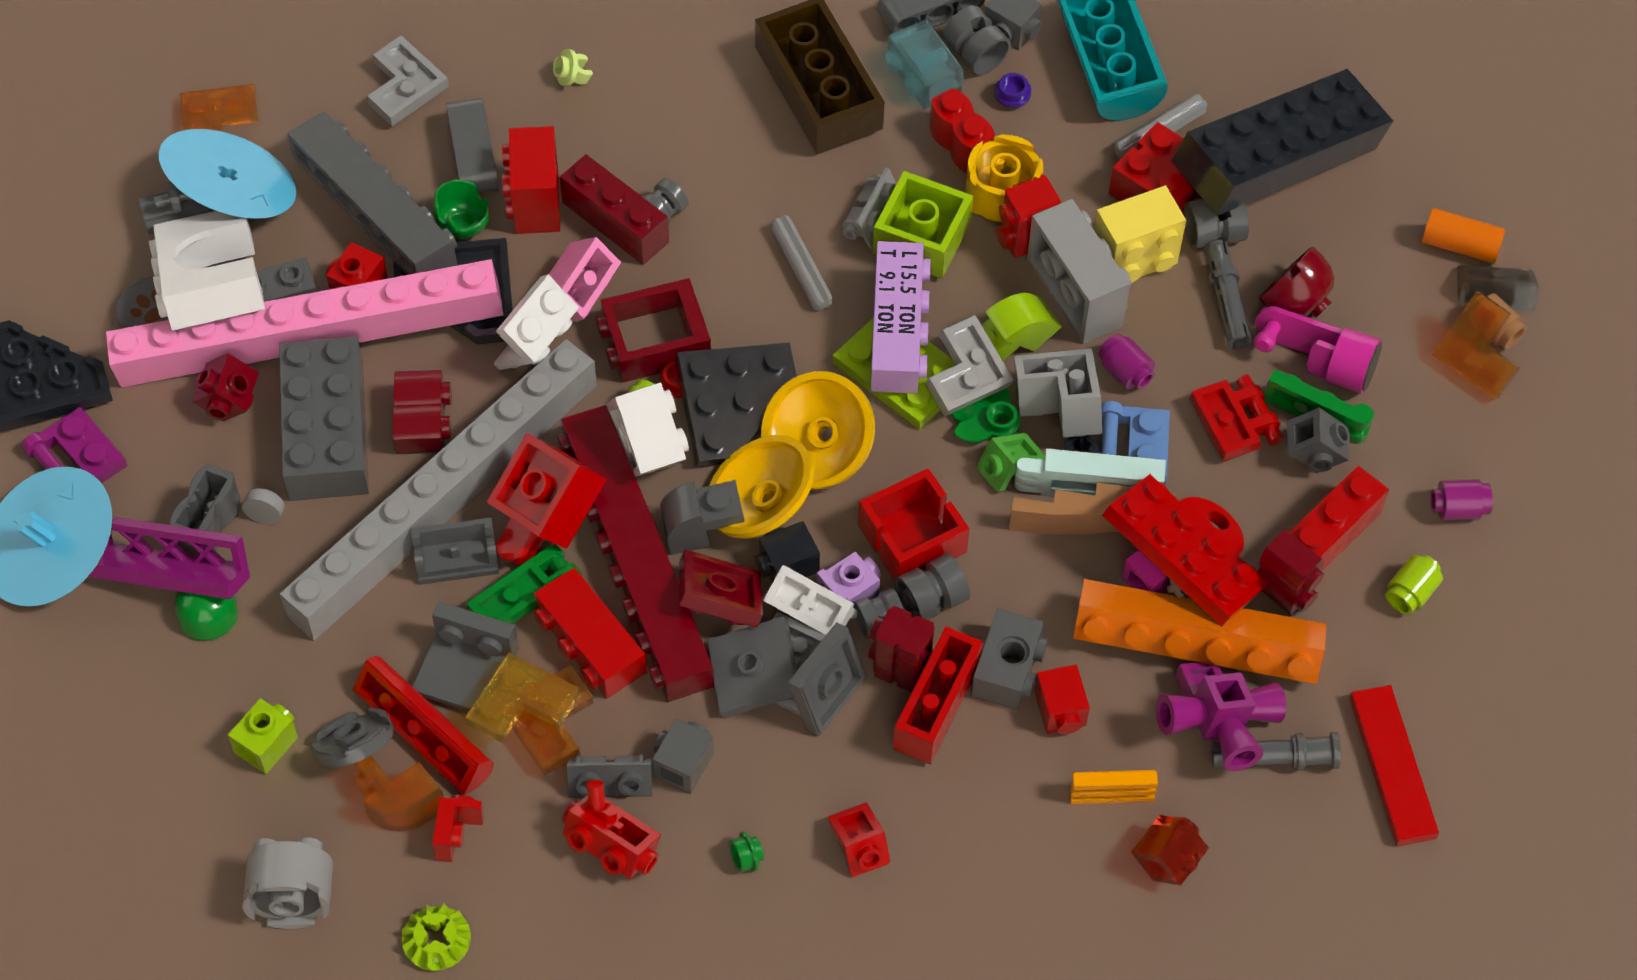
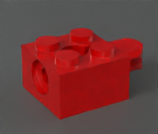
M526 432L487 500V503L511 518L496 544L498 555L504 560L521 566L537 554L544 540L567 549L607 479L557 447ZM555 488H556V489H557L556 494H555L554 498H553L552 500H550V498H551V496L553 495L554 490H555Z

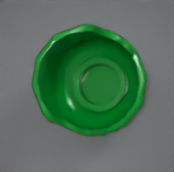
M455 179L442 183L434 193L432 212L435 223L441 229H448L456 239H468L480 234L489 224L490 219L488 198L483 199L478 194L477 187L473 182Z
M179 591L175 597V614L180 629L185 635L196 640H214L227 634L238 620L239 615L235 595L231 599Z

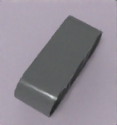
M879 0L877 11L893 37L903 39L948 23L955 14L966 7L974 5L981 8L985 0Z
M483 98L446 103L459 180L475 183L478 193L499 190Z

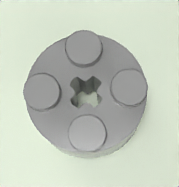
M268 838L256 840L246 862L242 904L244 913L254 921L255 914L267 918L266 926L279 929H300L315 925L316 917L322 914L325 919L330 913L333 860L328 853L322 850V842L315 838H302L297 842H277Z

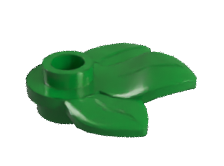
M1006 388L951 414L959 422L954 430V436L968 443H981L991 437L1014 435L1018 432L1021 423L1020 414L1010 404V393ZM1003 420L1007 424H997L995 421Z

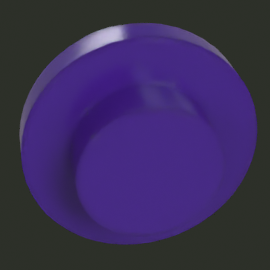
M1008 73L997 82L995 97L1005 107L1019 108L1030 100L1031 86L1023 75Z

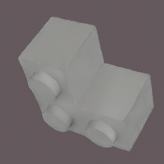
M1092 348L1014 356L1016 395L1020 417L1059 413L1063 437H1083L1102 434L1101 394Z

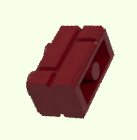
M897 606L889 608L884 618L878 616L869 635V639L874 640L868 654V658L874 660V677L888 683L895 681L898 687L912 692L933 652L934 622L918 615L913 618L911 617V612Z

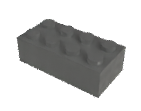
M358 336L279 343L283 479L289 501L369 494L364 367Z

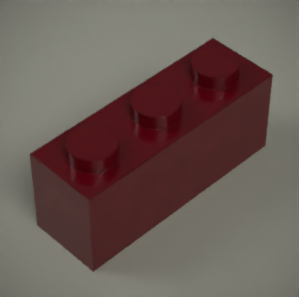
M587 154L560 175L562 203L642 265L647 263L669 243L668 216Z

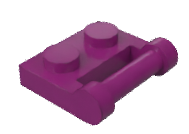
M81 407L41 433L35 432L28 435L21 444V448L31 458L35 457L45 470L63 467L49 450L57 444L77 468L92 474L101 483L127 467L124 456Z

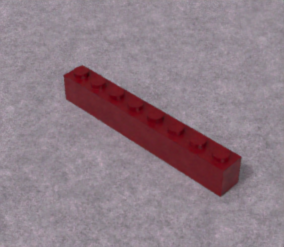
M603 405L562 418L563 434L557 436L560 450L607 479L586 516L590 523L596 521L600 530L595 533L602 555L609 554L613 564L608 566L610 576L615 588H623L626 598L622 599L625 615L629 622L636 621L639 632L635 633L637 644L645 655L649 654L653 666L648 667L655 690L663 689L667 702H671L713 688V666L690 610L687 607L680 606L678 580L607 406Z

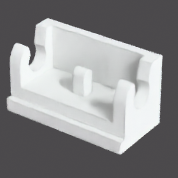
M782 565L763 600L825 635L836 622L846 626L849 619H854L857 615V610L852 608L854 603Z

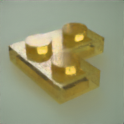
M508 653L466 715V725L501 743L523 711L560 728L580 698V688Z

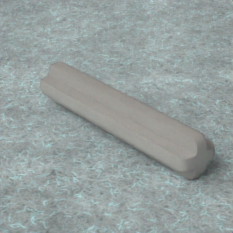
M1200 94L1190 96L1117 141L1114 149L1115 154L1121 159L1132 147L1137 148V142L1157 121L1173 132L1177 131L1206 112L1207 102L1202 99Z
M787 215L775 218L772 221V231L813 309L821 311L824 308H829L832 305V295L794 223Z

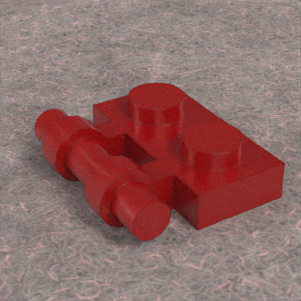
M1243 375L1236 380L1239 388L1236 391L1232 390L1226 379L1191 392L1190 401L1223 462L1258 450L1261 443L1258 437L1259 434L1265 436L1271 446H1275L1284 440V436L1279 429L1281 425L1279 419L1274 412L1268 410L1263 401L1265 394L1259 385L1253 383L1249 375ZM1242 407L1250 408L1254 418L1248 419Z

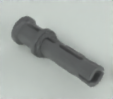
M1330 732L1329 736L1304 737L1302 733H1295V735L1291 736L1290 740L1257 741L1263 749V756L1253 766L1291 764L1292 768H1296V770H1304L1305 766L1330 765L1332 769H1340L1341 750L1338 732ZM1212 741L1213 768L1224 767L1220 743Z

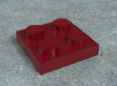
M684 549L679 561L680 606L687 607L690 611L697 614L707 613L724 618L735 625L745 624L758 628L763 616L760 571Z

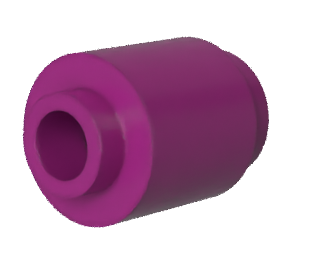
M1120 333L1114 334L1099 349L1098 355L1102 359V365L1127 390L1142 389L1153 379L1155 375L1153 371L1155 362L1130 337H1123Z
M1479 479L1439 481L1437 489H1432L1431 491L1432 511L1434 513L1438 512L1441 520L1481 519L1482 515H1490L1492 512L1493 495L1489 483H1481Z

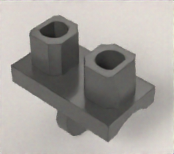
M172 182L166 183L168 191L138 199L149 235L154 234L153 225L214 211L191 199L178 188L175 189Z

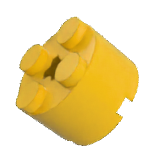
M1014 135L994 136V140L984 143V145L982 141L973 148L968 159L966 193L974 196L973 213L992 221L1002 222L999 206L1004 204L1006 188H1012L1014 184L1019 186L1020 182L1026 183L1027 179L1033 181L1034 177L1040 178V175L1043 174V161L1036 154L1035 147L1030 142Z

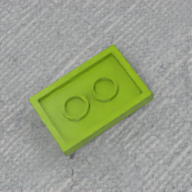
M873 317L833 354V364L920 430L941 410L926 385L927 380L938 373L956 366L952 358L928 341L927 346L920 345V355H927L926 378H919L918 393L871 391Z

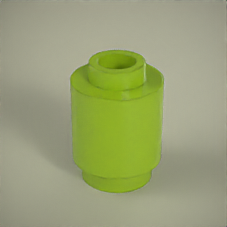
M1411 555L1388 583V591L1385 594L1387 602L1398 612L1405 615L1412 614L1414 610H1420L1443 581V575L1440 572L1441 567L1437 561L1427 555Z

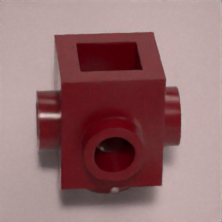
M229 353L206 363L204 369L198 375L195 383L197 390L192 403L204 409L210 417L226 421L239 414H244L253 403L254 395L252 392L259 372Z

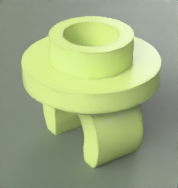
M571 49L562 50L553 63L554 76L557 77L559 84L562 86H571L574 82L582 85L587 84L593 72L583 69L588 61V57L583 54H576Z

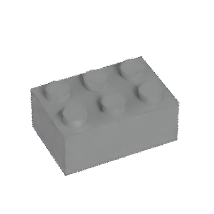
M1070 199L1032 215L1027 260L1083 344L1123 327L1131 280L1125 268L1119 267L1112 258L1111 249L1106 240L1100 239L1093 230L1092 221L1087 212L1081 211L1074 200Z

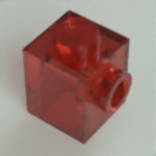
M1158 815L1131 853L1152 881L1181 886L1189 874L1197 868L1199 861L1209 847L1198 834L1199 828L1190 819L1183 816Z

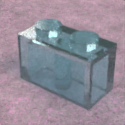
M927 19L889 35L888 52L885 54L887 64L892 72H897L900 75L908 95L911 98H916L923 109L931 106L932 98L951 88L962 92L964 70Z

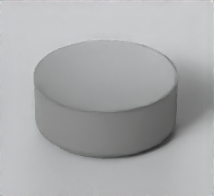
M261 488L250 490L242 504V510L247 517L267 525L278 523L285 509L283 500L276 493Z

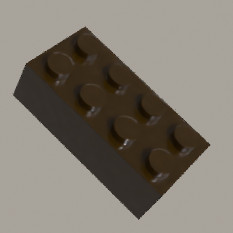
M808 0L755 19V48L816 154L883 129L885 102L824 0Z

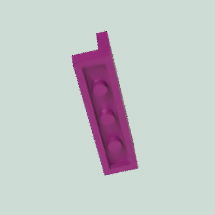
M113 516L111 530L118 531L130 544L113 543L110 532L102 557L88 575V577L225 599H231L250 578L242 536ZM144 535L154 537L165 549H154L142 537ZM178 542H189L201 554L199 556L190 555ZM215 546L230 548L233 561L225 560L213 548Z

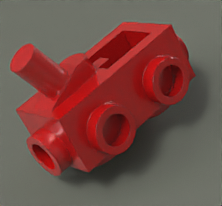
M595 779L587 782V796L580 802L574 800L567 807L562 817V821L565 823L562 835L566 837L569 846L577 852H584L586 850L600 859L602 867L612 875L621 873L628 879H631L638 872L643 875L649 874L659 858L656 849L661 834L605 798L603 781Z

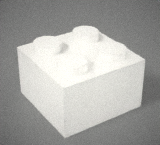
M661 383L617 396L606 404L636 478L674 466L686 459L684 452L689 450L687 438L682 428L676 429L672 414L676 413L675 402L670 390L664 391Z

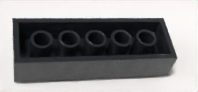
M1347 68L1188 131L1171 162L1218 216L1376 150L1393 123V119Z

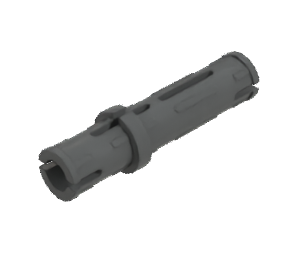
M1214 240L1204 247L1210 268L1209 284L1216 292L1228 348L1242 349L1251 344L1252 338L1247 326L1238 289L1239 273L1233 267L1228 242Z

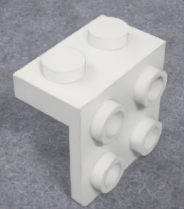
M549 274L541 276L496 330L500 337L508 344L494 362V365L499 370L517 369L522 365L531 363L533 365L538 364L549 354L550 348L548 346L554 338L561 336L572 325L570 318L579 307Z

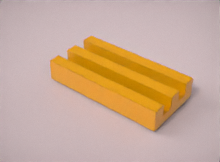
M1157 771L1075 772L1072 775L1069 791L1070 803L1154 802V795H1156V788H1158Z

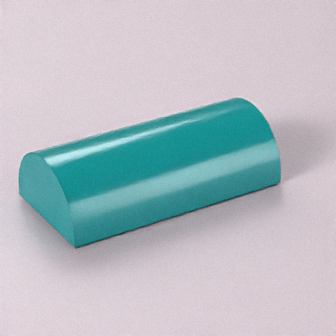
M1056 0L1099 114L1106 119L1120 121L1139 117L1154 109L1166 96L1168 83L1135 0Z

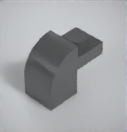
M735 480L696 489L694 481L670 491L660 504L671 555L682 553L684 549L691 551L710 546L708 530L745 522Z

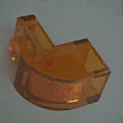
M372 756L354 763L357 776L353 780L365 797L363 803L367 817L377 826L389 831L405 832L417 829L437 817L439 798L444 797L443 791L420 762H417L392 780L388 778Z

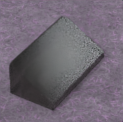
M1460 265L1457 267L1458 301L1460 306L1470 307L1481 295L1489 296L1495 293L1513 310L1534 311L1539 285L1532 269Z

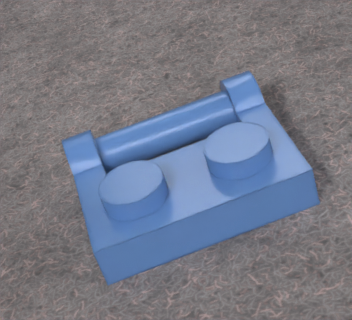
M1115 401L1101 403V454L1116 455L1118 424L1129 425L1127 456L1166 460L1165 485L1168 467L1170 410L1122 406Z

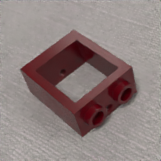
M690 278L600 300L602 315L596 316L598 331L601 339L608 337L610 347H606L608 362L611 370L618 369L622 383L660 374L668 363L675 361L678 352L711 349V339ZM678 307L687 337L627 352L618 322Z

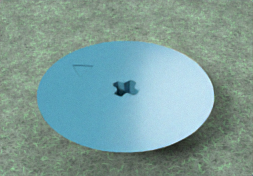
M190 129L170 135L160 146L159 162L168 179L185 195L208 208L237 217L268 218L285 212L295 201V183L284 165L268 151L244 138L216 130Z
M55 467L30 476L17 485L0 503V597L20 606L47 604L74 590L93 571L104 553L112 527L110 499L104 486L96 477L79 468Z

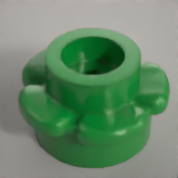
M742 831L739 834L740 837L729 841L731 857L739 872L750 869L754 872L758 870L759 862L764 860L763 849L756 836L750 838L745 831Z

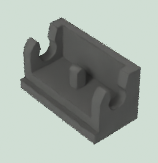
M491 518L411 529L419 585L499 574Z

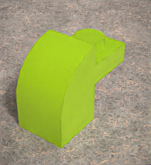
M1030 293L1015 294L999 301L986 311L989 319L982 324L1002 361L1020 346L1035 352L1062 327L1044 299Z

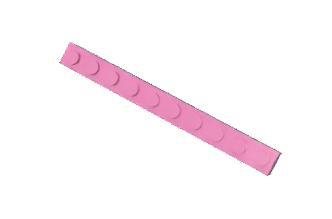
M492 259L266 301L264 302V310L174 331L171 329L169 320L106 331L109 365L120 387H127L200 373L206 363L227 353L245 364L280 358L279 343L358 336L360 343L503 316L504 314L498 280Z

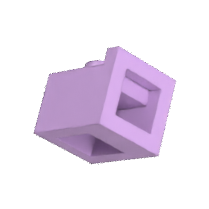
M856 551L828 570L822 569L817 572V584L852 603L865 597L874 599L879 595L881 572L877 564L870 557L863 560Z

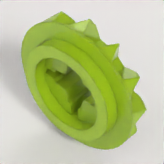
M444 903L441 906L433 907L425 905L421 911L416 914H410L409 921L405 928L402 929V947L405 955L414 965L429 971L445 970L457 964L467 953L471 942L469 924L462 916L460 910L455 911ZM446 926L443 936L447 945L437 940L432 941L430 944L427 943L429 938L425 927L438 931L441 927L444 928Z

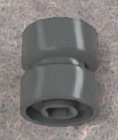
M972 5L962 9L951 18L944 29L943 38L957 54L962 55V59L976 74L983 75L996 69L1005 60L1010 52L1011 42L997 26H992V21L978 6Z
M1202 198L1185 202V230L1189 244L1193 249L1204 248L1206 244L1214 240L1220 239L1223 242L1227 241L1229 244L1245 241L1248 238L1249 220L1245 204L1217 216Z
M948 553L925 563L924 571L917 567L895 578L899 599L904 609L911 612V617L913 618L918 615L929 620L940 614L941 606L949 610L970 599L967 579L957 561Z

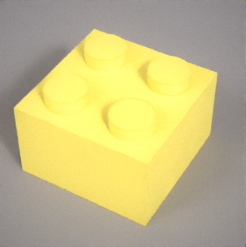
M1165 185L1097 209L1094 231L1100 239L1106 240L1111 249L1112 258L1119 267L1125 268L1131 283H1133L1142 276L1156 271L1164 272L1178 264L1186 219Z

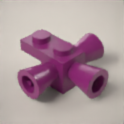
M1200 662L1180 664L1175 676L1184 696L1161 694L1156 702V719L1161 732L1164 735H1171L1198 726L1204 740L1219 738L1225 769L1240 771L1256 764L1263 756V749L1245 726L1249 720L1281 723L1284 720L1287 703L1285 693L1280 684L1272 682L1249 690L1241 672L1222 674L1219 666Z

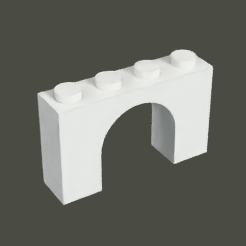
M212 211L153 225L155 239L149 240V246L152 254L151 264L155 275L153 276L157 293L155 299L160 317H168L172 331L265 309L262 289L253 257L207 267L255 255L253 237L247 218Z

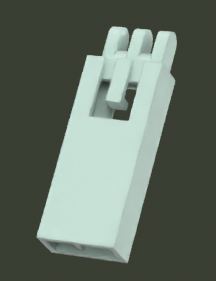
M1046 448L1045 459L1020 458L1017 461L1014 486L1018 491L1041 493V496L1054 497L1055 489L1095 495L1097 482L1133 487L1149 474L1164 484L1166 460Z

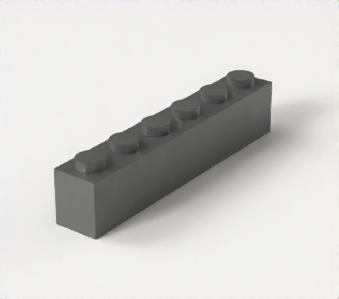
M323 111L287 132L295 160L407 275L458 266L454 250L457 248V243L451 232L446 228L441 229L435 223L430 211L425 206L420 208L414 202L409 190L403 184L398 186L392 180L391 174L382 163L377 164L371 158L365 145L360 141L356 143L350 137L347 128L341 121L335 122Z

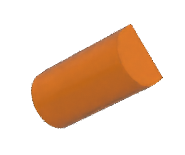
M1432 208L1421 243L1495 264L1506 229Z

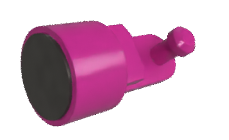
M1274 306L1263 308L1255 320V326L1259 333L1254 339V345L1259 351L1271 352L1276 343L1307 353L1309 354L1307 369L1310 374L1325 378L1327 383L1359 394L1366 391L1382 349L1381 339L1347 327L1340 329Z

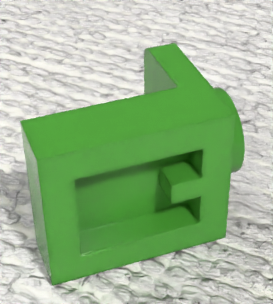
M1026 433L995 437L989 441L977 463V469L994 490L1000 492L1006 489L1012 476L1016 474L1017 461L1020 458L1045 459V455Z

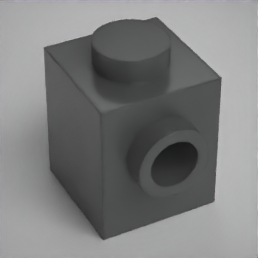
M991 0L985 7V14L992 21V26H997L1010 40L1011 46L1018 50L1028 39L1034 40L1037 37L1043 24L1040 21L1042 4L1035 0Z
M675 719L670 730H663L655 743L654 753L656 754L652 759L654 777L691 794L714 754L713 735L698 723L688 722L687 724Z

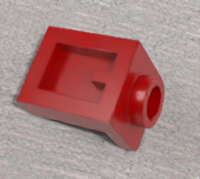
M467 795L439 798L432 843L435 861H453L454 848H461L463 844L464 824L483 825L484 812L481 801Z
M867 802L828 816L830 829L845 853L851 876L855 877L890 863L885 832Z

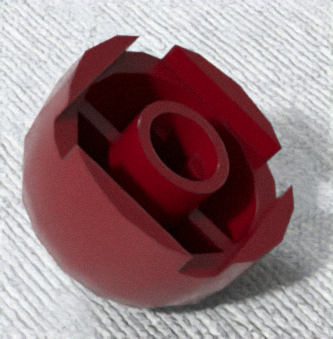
M1312 246L1299 256L1258 299L1266 307H1279L1305 317L1311 314L1314 318H1317L1332 303L1327 298L1334 287L1332 268L1325 257Z

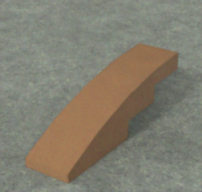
M1097 482L1095 495L1055 489L1053 503L1013 497L1009 530L1041 534H1098L1116 532L1118 530L1102 514L1111 503L1132 487Z

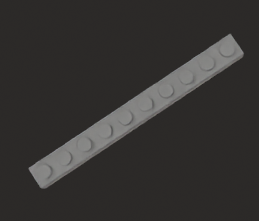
M564 340L280 593L286 617L315 641L414 551L411 537L412 528L446 523L508 466L526 432L540 438L597 386L595 361L570 341Z

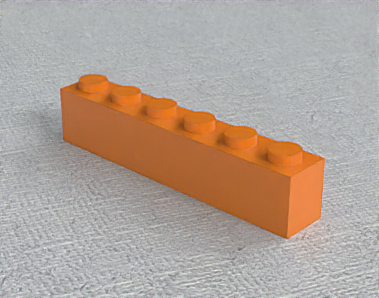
M1084 579L1073 639L1317 684L1325 653L1326 623L1243 608L1221 627L1191 598H1177L1174 595Z

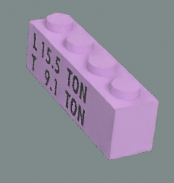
M877 241L871 391L918 393L919 378H926L927 355H920V345H928V322H921V313L929 314L930 290H922V281L930 282L931 259L923 258L924 243Z

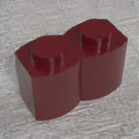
M442 370L394 372L393 442L396 453L439 452L444 448V439H451L450 416H444L445 405L452 404L451 382H444Z
M1284 529L1266 546L1261 555L1258 574L1268 582V585L1262 592L1291 616L1298 609L1302 612L1306 611L1318 596L1315 588L1325 575L1321 571L1324 560Z

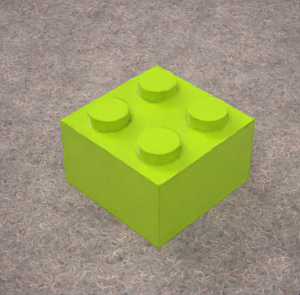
M903 171L874 226L873 254L877 255V241L924 243L923 258L931 259L930 275L943 279L971 224L974 196Z

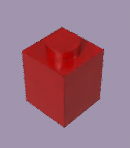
M1077 664L1037 672L1034 692L1046 734L1054 732L1070 734L1086 726L1090 706Z

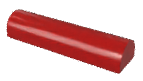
M373 656L366 659L352 690L370 707L385 710L394 725V730L463 795L477 789L492 772L493 761L383 658Z

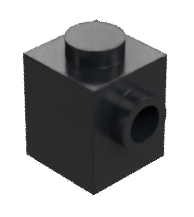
M804 521L786 528L779 527L759 538V554L755 555V560L763 578L769 576L772 583L782 565L804 577H809L820 571V552Z

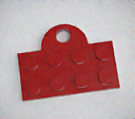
M1151 474L1111 503L1102 514L1109 523L1221 627L1258 596L1268 585V582L1258 574L1256 569L1239 556L1244 548V536L1236 520L1224 508L1201 497H1186L1179 501L1168 491L1164 484L1157 481Z

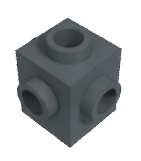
M1321 408L1287 421L1288 455L1315 473L1328 471L1336 465L1349 461L1348 443L1350 442L1348 427Z

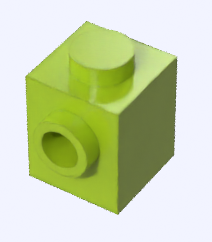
M260 698L228 734L234 753L264 774H267L298 739L293 723V715L282 705L275 703L272 706Z

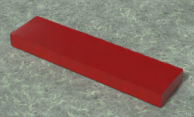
M1387 685L1351 692L1349 699L1396 847L1437 839L1439 830L1392 686Z

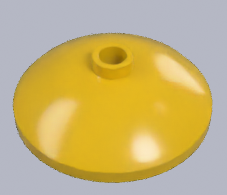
M814 371L791 379L774 394L764 413L761 438L771 435H784L801 442L811 454L814 462L815 473L811 489H826L845 482L865 463L874 442L875 419L869 400L856 384L836 373ZM828 428H831V438L827 441H824V431Z
M771 435L747 443L736 450L730 458L726 459L716 471L709 486L735 480L745 522L717 529L733 538H753L767 534L790 520L802 507L814 480V462L805 446L797 439L789 436Z

